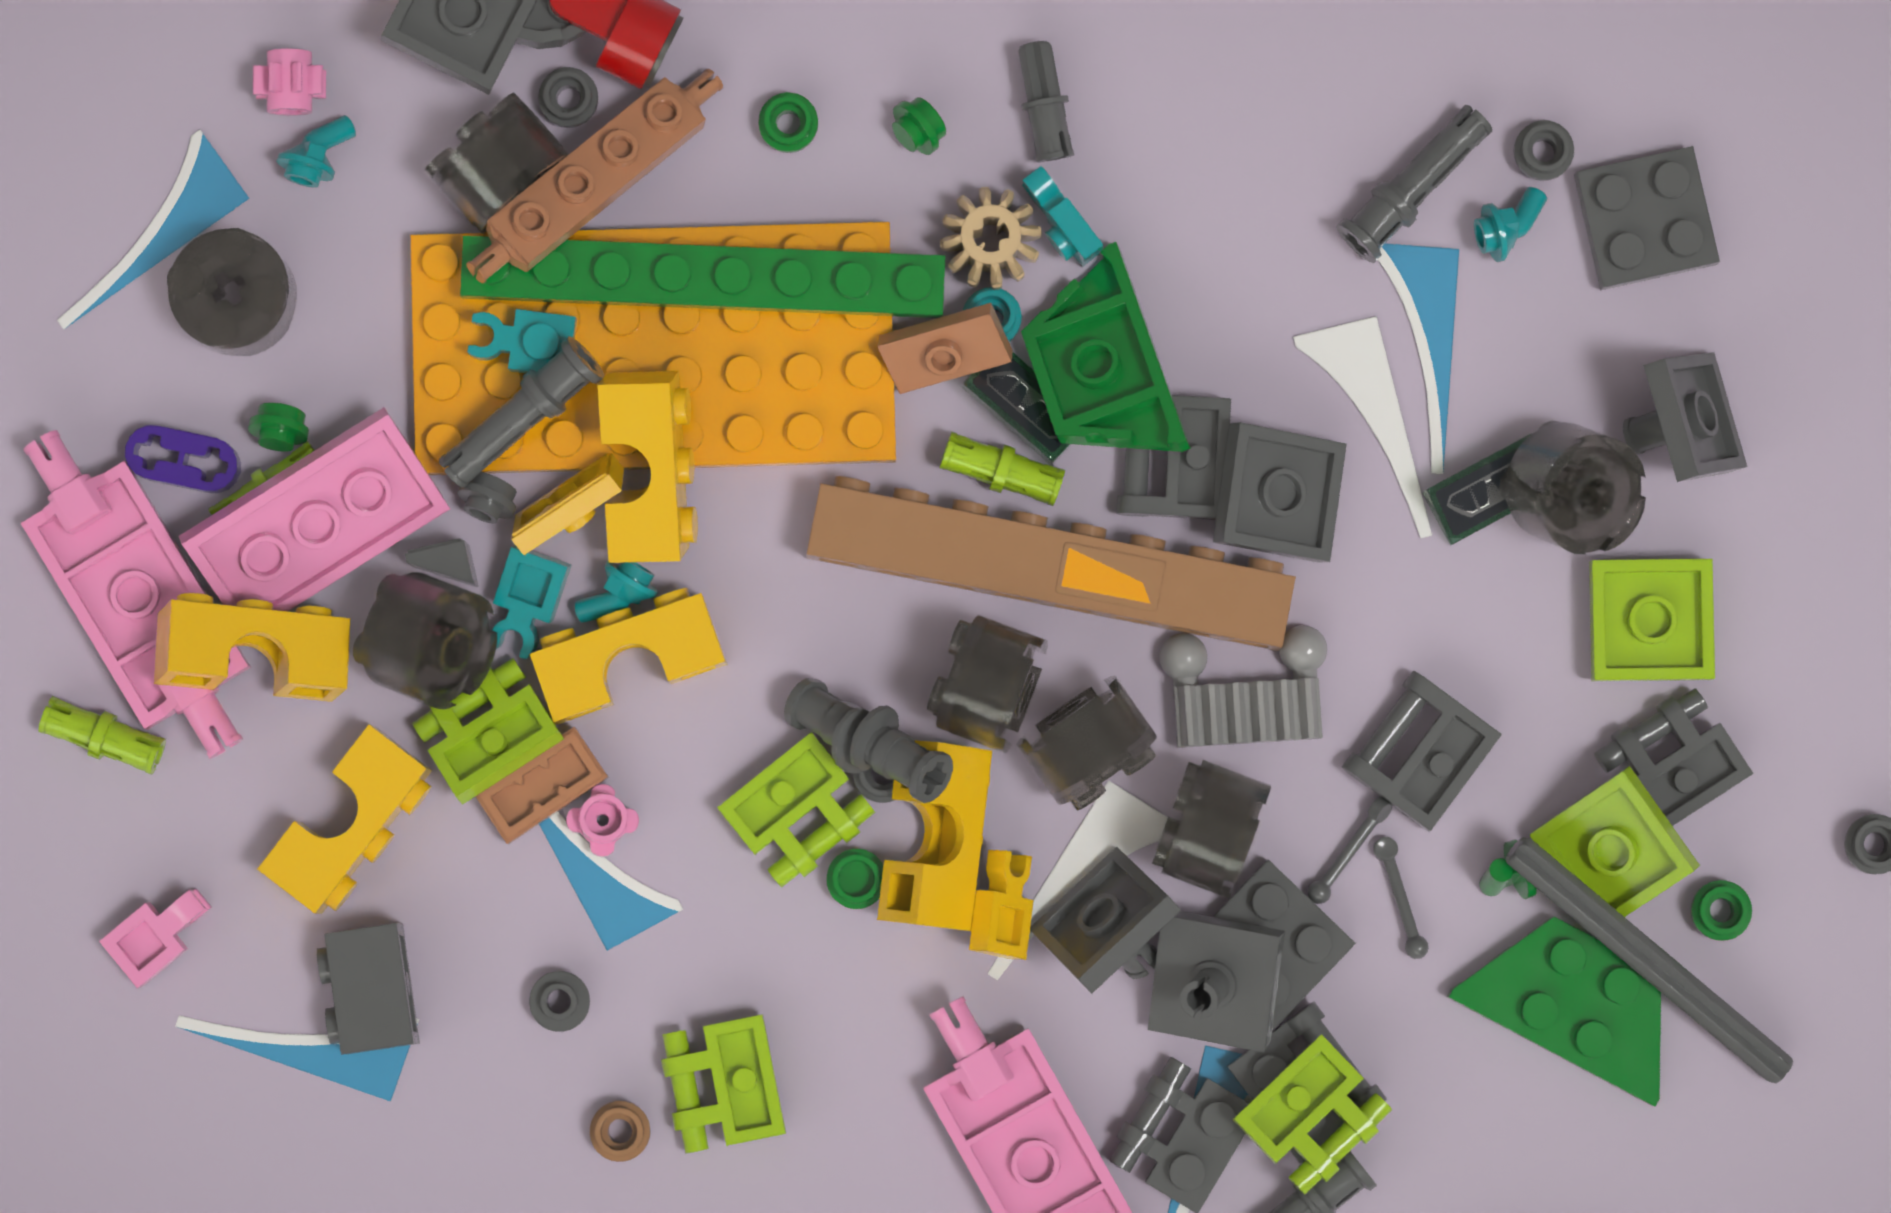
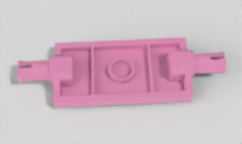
M53 430L40 436L52 459L49 458L42 444H37L36 440L25 446L23 450L30 457L51 492L47 497L50 503L40 512L21 523L22 527L143 728L149 730L175 713L177 715L184 713L207 751L208 758L212 759L224 753L226 750L214 731L215 728L226 747L230 746L232 748L241 742L243 737L240 733L238 734L215 694L219 691L218 687L251 668L250 664L238 646L231 648L229 654L228 677L214 690L154 684L157 616L159 611L171 599L177 600V596L180 594L200 593L207 595L126 461L91 478L89 474L82 475L62 442L58 430Z
M964 996L949 1003L960 1023L959 1028L953 1025L944 1007L929 1015L931 1020H934L957 1062L952 1065L953 1071L928 1084L923 1089L993 1213H1132L1029 1028L999 1045H996L994 1041L988 1044L965 1003Z

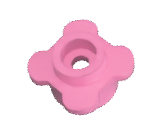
M600 784L592 789L591 797L586 800L582 807L572 808L568 812L566 824L570 831L583 835L590 843V850L594 855L605 857L613 853L615 842L625 833H633L637 829L639 817L635 810L625 808L624 804L615 797V791L611 786ZM605 815L608 818V824L600 826L597 823L598 816Z

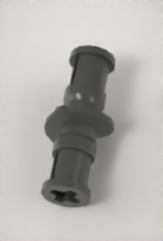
M809 678L799 682L787 698L784 708V718L787 724L799 730L808 728L820 735L824 742L832 746V756L835 764L845 772L857 774L867 771L872 767L875 772L883 777L894 779L908 787L911 796L923 803L933 801L947 787L953 772V761L950 755L941 751H929L915 743L913 737L899 731L898 714L893 708L887 705L878 706L869 712L852 702L843 701L828 692L824 682Z

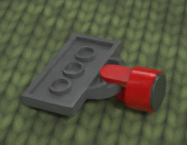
M399 0L381 35V41L489 95L515 43L536 49L562 47L588 32L607 42L595 67L641 90L643 85L650 87L684 17L679 15L682 9L664 0Z

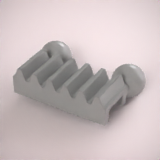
M1305 625L1293 627L1285 633L1283 646L1279 652L1283 663L1293 671V679L1197 685V677L1203 672L1207 664V650L1203 642L1196 636L1188 633H1179L1168 638L1160 650V664L1164 672L1173 678L1177 748L1323 738L1317 669L1323 664L1327 656V643L1324 636L1317 629Z

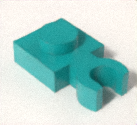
M1042 166L1022 180L1023 184L1021 186L1038 208L1041 209L1047 217V222L1052 227L1045 232L1048 240L1065 261L1074 256L1080 265L1084 267L1101 254L1103 243L1070 200L1063 196L1053 179Z
M516 309L514 326L503 325L500 319L493 314L486 312L472 314V323L492 328L494 338L485 347L468 345L467 353L471 357L483 361L492 360L501 353L510 354L509 371L527 373L530 369L538 371L562 350L561 343L568 336L575 339L577 318L574 316Z
M516 545L510 548L493 604L507 608L509 611L507 617L493 627L489 637L490 647L495 649L501 647L506 632L508 630H515L523 638V647L520 650L519 657L527 659L530 657V653L536 651L539 643V634L534 625L535 620L538 619L546 623L554 621L572 564L535 551H530L523 555Z

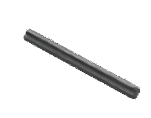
M1522 837L1513 845L1506 856L1508 865L1766 1081L1776 1084L1785 1077L1793 1065L1791 1056L1532 839Z

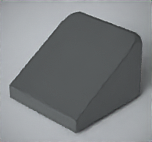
M461 538L407 550L408 553L405 554L406 562L414 568L470 586L479 587L470 545Z

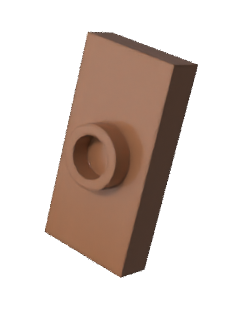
M992 303L879 335L877 346L899 394L1010 363L1013 353Z
M576 727L562 734L564 740L475 796L507 844L512 843L609 778Z

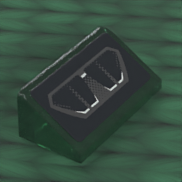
M1014 352L1012 353V361L1010 363L972 373L962 384V388L1051 466L1071 446V444L1060 443L1054 431L1034 370Z
M1531 433L1428 488L1422 494L1451 546L1557 488Z

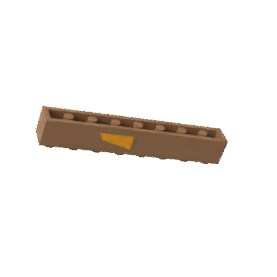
M835 476L833 486L820 483L806 553L808 559L1279 651L1283 646L1296 576L1282 574L1283 563L1249 557L1247 567L1223 562L1225 552L1199 546H1189L1188 555L1164 551L1165 540L1137 534H1130L1129 544L1105 539L1107 529L1082 523H1071L1070 532L1046 528L1047 517L1027 512L1012 511L1011 520L987 516L989 506L965 500L953 499L952 509L929 505V494L910 489L894 488L893 497L869 493L871 483L854 478Z

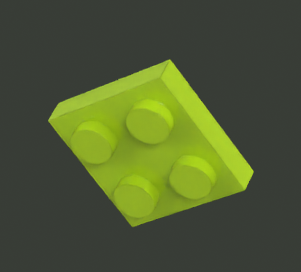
M1713 559L1589 561L1591 682L1715 679Z
M1630 766L1529 834L1535 843L1624 917L1694 872L1700 866Z

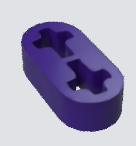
M147 425L137 429L129 436L125 445V458L128 466L135 474L149 481L205 493H222L229 490L237 482L241 474V461L238 453L228 443L218 438L157 425ZM154 437H161L160 446L170 452L179 453L177 463L159 460L156 462L154 470L147 469V460L139 456V449L141 446H151ZM212 450H220L219 459L228 464L226 474L216 473L213 482H205L206 473L196 467L187 466L189 456L207 459L211 456Z

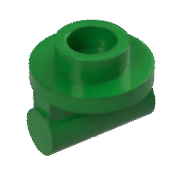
M1516 839L1504 843L1505 859H1495L1480 879L1479 886L1485 895L1497 896L1503 888L1514 885L1523 899L1536 895L1537 888L1506 862V856L1517 842Z

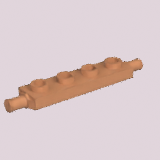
M707 68L684 89L670 82L666 77L661 79L488 219L486 231L492 244L467 263L470 273L473 276L477 273L476 280L480 283H485L490 276L508 262L528 272L704 128L706 118L703 116L699 106L716 92L723 89L720 78L716 76L713 79L714 71Z

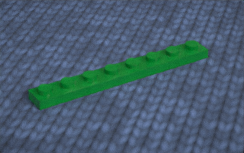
M463 236L460 288L462 299L921 318L943 317L945 255L566 240L528 272L508 262L490 276L485 283H480L476 280L477 273L473 276L468 270L467 263L472 261L492 243L489 237Z

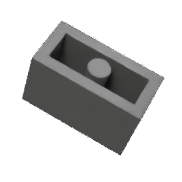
M392 923L324 934L326 947L317 948V964L321 983H331L334 1007L325 1009V1021L330 1044L339 1043L341 1055L420 1044L403 924Z

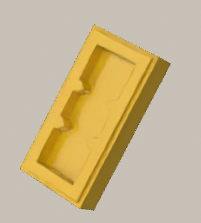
M608 453L515 514L511 540L521 553L526 555L563 529L567 533L580 529L593 518L596 513L595 508L622 491L624 468L612 453L609 455Z

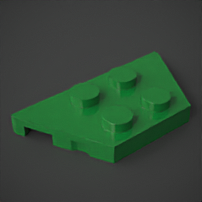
M1113 242L1100 252L1103 259L1080 282L1074 278L1057 295L1053 306L1045 311H1041L1021 331L1054 431L1061 444L1176 452L1189 450L1191 448L1122 252L1117 242Z
M1554 916L1550 917L1529 932L1523 939L1505 949L1484 967L1450 989L1447 995L1449 999L1641 1101L1656 1107L1660 1099L1661 992L1598 939Z

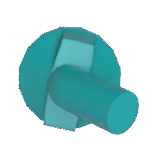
M344 115L310 131L305 135L300 144L278 154L276 162L279 166L286 169L284 177L291 182L311 188H317L320 181H332L335 171L325 155L326 150L356 136L355 127L350 118Z
M1528 187L1515 210L1513 207L1500 209L1493 203L1483 204L1481 217L1474 220V234L1480 251L1483 254L1490 252L1491 257L1496 262L1505 261L1509 252L1513 249L1516 240L1525 236L1532 228L1547 201L1546 194L1538 188Z
M607 561L604 567L608 580L603 588L608 592L576 600L575 612L577 618L581 623H586L612 612L625 609L631 603L640 604L642 600L655 598L658 590L650 584L655 575L637 562H623L618 565L616 563H608Z

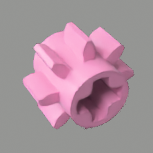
M288 48L267 51V66H253V95H256V99H267V112L270 114L286 116L311 114L312 98L326 99V70H323V65H312L311 51Z

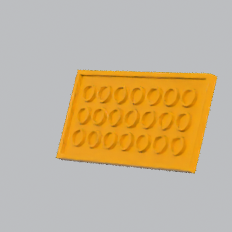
M890 222L578 230L567 240L890 253ZM488 233L410 235L415 454L429 475H447L444 470L450 466L442 467L439 463V458L459 444L470 432L521 389L520 382L526 373L508 370L510 354L501 353L492 360L483 361L475 359L467 353L468 345L485 347L494 338L492 328L472 323V314L479 312L490 313L498 317L503 325L514 326L516 309L576 317L575 339L595 358L604 376L609 372L679 371L680 388H688L691 398L690 424L682 425L684 448L693 449L695 468L896 462L894 381L877 347L879 335L893 331L892 316L462 299L460 288L463 236L489 237ZM589 382L565 403V412L559 417L548 418L546 416L481 472L497 474L581 471L607 453L608 455L612 453L624 470L650 469V466L645 456L632 446L625 444H601L597 384Z

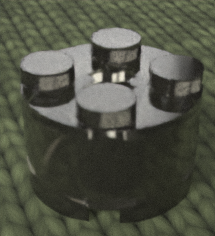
M513 92L499 102L488 116L481 111L468 120L456 133L457 138L462 143L455 150L449 147L442 151L426 166L424 171L481 234H486L488 219L569 154L525 102Z
M219 229L195 238L180 252L167 275L169 303L177 322L198 343L216 353L230 356H252L264 352L275 345L286 334L293 320L292 317L297 299V284L290 267L269 243L243 229ZM232 281L238 286L244 285L239 290L242 300L236 305H233L227 299L221 300L226 295L224 287Z
M1549 421L1544 423L1520 445L1511 460L1508 471L1501 478L1500 492L1504 500L1507 501L1512 517L1528 534L1568 552L1587 555L1586 553L1598 550L1605 552L1613 549L1631 535L1644 512L1646 497L1641 495V476L1646 477L1640 458L1632 448L1622 441L1578 424Z
M412 572L402 576L392 573L387 575L377 588L376 600L368 613L363 631L354 642L353 657L358 664L364 666L367 675L375 684L433 708L449 709L456 706V704L450 701L462 692L472 695L479 688L492 665L497 648V632L489 629L487 614L495 615L492 605L479 594L424 573Z
M977 615L972 623L960 619L948 648V653L954 655L955 659L948 679L941 676L937 678L927 704V710L933 712V715L937 717L936 727L994 750L1007 753L1012 744L1004 739L1003 736L1007 729L1019 732L1042 671L1041 668L1032 665L1034 652L1038 651L1046 654L1048 640L981 615Z
M1115 675L1104 679L1110 690L1098 696L1093 688L1089 687L1037 723L1035 726L1041 733V736L1032 744H1030L1025 735L1016 743L1058 805L1071 802L1076 811L1081 810L1106 792L1102 782L1121 769L1126 776H1129L1146 766L1156 757L1150 745L1156 740L1157 734Z
M1202 760L1201 765L1188 762L1173 805L1174 809L1182 811L1181 817L1177 820L1168 816L1156 847L1152 864L1162 867L1161 874L1230 899L1233 886L1237 883L1260 822L1257 818L1262 805H1266L1271 785L1206 760Z

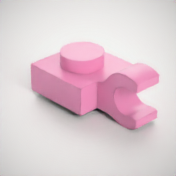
M198 889L188 890L161 914L151 902H147L99 942L136 988H140L188 949L177 934L198 920L212 907Z

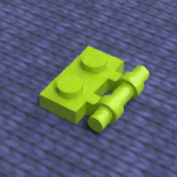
M511 658L494 670L490 665L474 675L477 681L449 699L445 695L429 704L431 709L429 712L412 722L413 727L424 743L442 731L446 733L447 738L427 751L455 797L462 805L564 740L561 732L530 685L509 696L507 689L526 678L514 658ZM487 702H491L492 709L467 725H463L462 718Z
M812 732L717 807L754 855L758 854L773 841L782 849L785 855L767 869L781 888L800 873L803 877H806L818 867L815 862L818 858L842 839L846 843L851 841L860 833L857 827L876 813L862 794L858 795L843 808L831 796L832 793L849 781V778L835 764L834 759ZM817 806L827 818V821L799 842L789 828Z
M763 1014L703 1026L707 1050L690 1053L686 1030L662 1034L667 1058L661 1059L664 1077L670 1076L677 1108V1112L671 1113L674 1130H681L685 1154L709 1149L705 1125L722 1122L726 1146L786 1134ZM711 1068L718 1104L701 1107L694 1071Z
M1321 1034L1232 1120L1274 1164L1292 1148L1295 1149L1304 1162L1288 1178L1305 1195L1321 1179L1328 1182L1340 1170L1336 1164L1360 1141L1367 1144L1379 1132L1376 1126L1392 1109L1377 1093H1374L1360 1108L1354 1104L1347 1095L1364 1078ZM1333 1110L1343 1121V1124L1319 1146L1307 1133Z

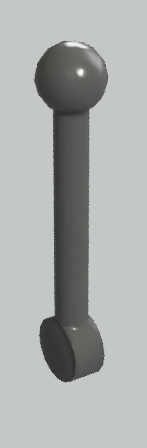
M1379 797L1372 803L1368 810V817L1323 878L1309 885L1307 891L1310 900L1316 904H1322L1329 900L1332 884L1378 823H1382L1391 813L1393 805L1390 802Z
M1382 837L1374 844L1373 852L1375 857L1383 861L1408 938L1405 943V951L1411 958L1421 959L1428 953L1429 946L1427 940L1419 936L1396 864L1395 856L1398 852V845L1392 838Z

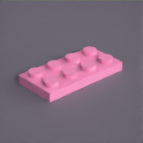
M385 407L187 530L179 536V539L223 605L236 606L238 601L255 599L271 602L273 610L288 612L450 510V507Z

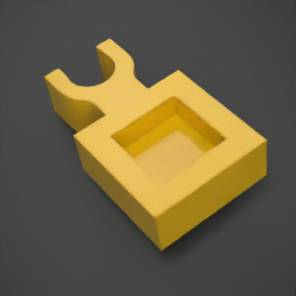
M988 850L986 872L989 878V889L976 890L969 944L970 951L1006 959H1027L1034 900L1023 898L1022 893L1023 886L1030 875L1031 856L1012 855V852L1007 850Z

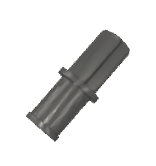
M1035 41L1019 47L1018 53L1028 102L1021 104L1022 111H1028L1034 138L1036 162L1041 163L1046 160L1048 162L1074 156V150L1072 149L1071 138L1068 132L1064 103L1069 102L1068 95L1061 96L1052 46L1047 41Z

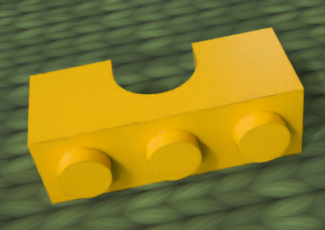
M679 371L609 372L597 384L601 444H625L639 450L649 463L651 480L650 484L644 488L622 490L606 501L608 563L681 561L689 549V543H696L698 537L696 507H687L686 484H693L695 472L693 449L684 448L682 425H689L691 419L689 389L680 388Z
M687 587L654 598L653 601L656 609L633 617L631 608H625L596 619L599 627L598 630L576 637L574 628H569L541 638L539 641L542 649L530 653V657L553 722L559 725L615 705L607 683V672L613 659L627 649L643 648L656 654L671 685L728 665L702 593L690 597Z
M184 593L178 595L177 600L171 599L158 613L154 684L214 690L228 677L231 648L248 646L263 653L271 663L274 673L273 696L332 702L347 690L350 618L332 616V610L329 608L302 606L296 608V612L273 610V604L264 600H241L236 603V606L213 604L214 598L206 594Z
M369 724L332 771L334 775L352 789L356 796L358 811L352 826L345 833L337 837L324 838L302 822L294 821L257 870L314 914H322L328 906L337 911L358 883L351 876L362 861L366 858L371 863H374L394 838L395 834L388 830L395 818L402 810L411 815L425 799L432 788L425 780L432 770L378 728Z
M914 740L915 743L929 751H941L950 755L953 761V772L945 790L939 797L928 803H923L913 798L908 787L894 780L891 799L909 802L920 811L924 821V838L920 849L912 858L906 861L884 860L877 920L971 931L980 852L983 843L987 793L990 784L992 750Z

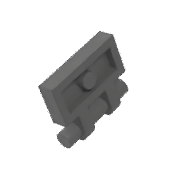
M1695 688L1677 700L1672 696L1656 706L1657 713L1632 729L1628 726L1619 729L1611 735L1612 742L1594 753L1595 758L1606 773L1627 762L1672 826L1754 774L1721 723L1714 725L1702 734L1698 733L1690 720L1708 709V706L1702 695ZM1672 733L1682 747L1654 764L1645 749L1667 734Z
M1170 1057L1160 1076L1158 1077L1153 1074L1144 1089L1149 1094L1132 1123L1130 1124L1125 1121L1116 1137L1121 1139L1109 1161L1130 1173L1141 1153H1144L1157 1161L1145 1183L1191 1211L1199 1213L1246 1134L1232 1119L1249 1103L1208 1078L1204 1081L1196 1097L1192 1098L1179 1090L1190 1073L1191 1068ZM1169 1106L1185 1115L1168 1144L1165 1145L1153 1138L1152 1135Z

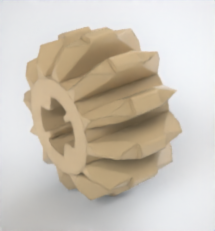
M981 187L979 189L980 207L975 208L970 199L962 195L957 199V205L966 218L963 219L953 214H946L943 218V226L959 235L946 236L940 239V249L947 252L962 250V252L952 258L948 268L952 273H956L968 264L973 266L967 280V284L971 287H976L979 284L982 271L990 272V285L992 289L1000 290L1002 288L1001 270L1006 269L1009 275L1017 282L1024 278L1023 268L1015 258L1030 263H1035L1038 259L1039 252L1022 242L1035 241L1041 238V227L1035 225L1020 226L1033 214V208L1030 204H1025L1013 213L1010 212L1009 209L1014 198L1013 191L1005 190L999 205L991 204L989 187ZM984 226H997V235L1002 231L1005 232L1007 238L999 241L998 251L986 252L984 242L979 246L976 245L974 239L982 236Z

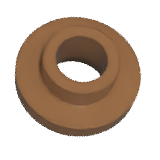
M614 1101L604 1105L595 1113L590 1124L592 1145L601 1156L611 1161L624 1162L637 1157L646 1148L650 1139L651 1129L646 1114L640 1107L631 1102ZM617 1119L627 1121L632 1128L630 1139L623 1143L614 1141L609 1134L611 1123Z

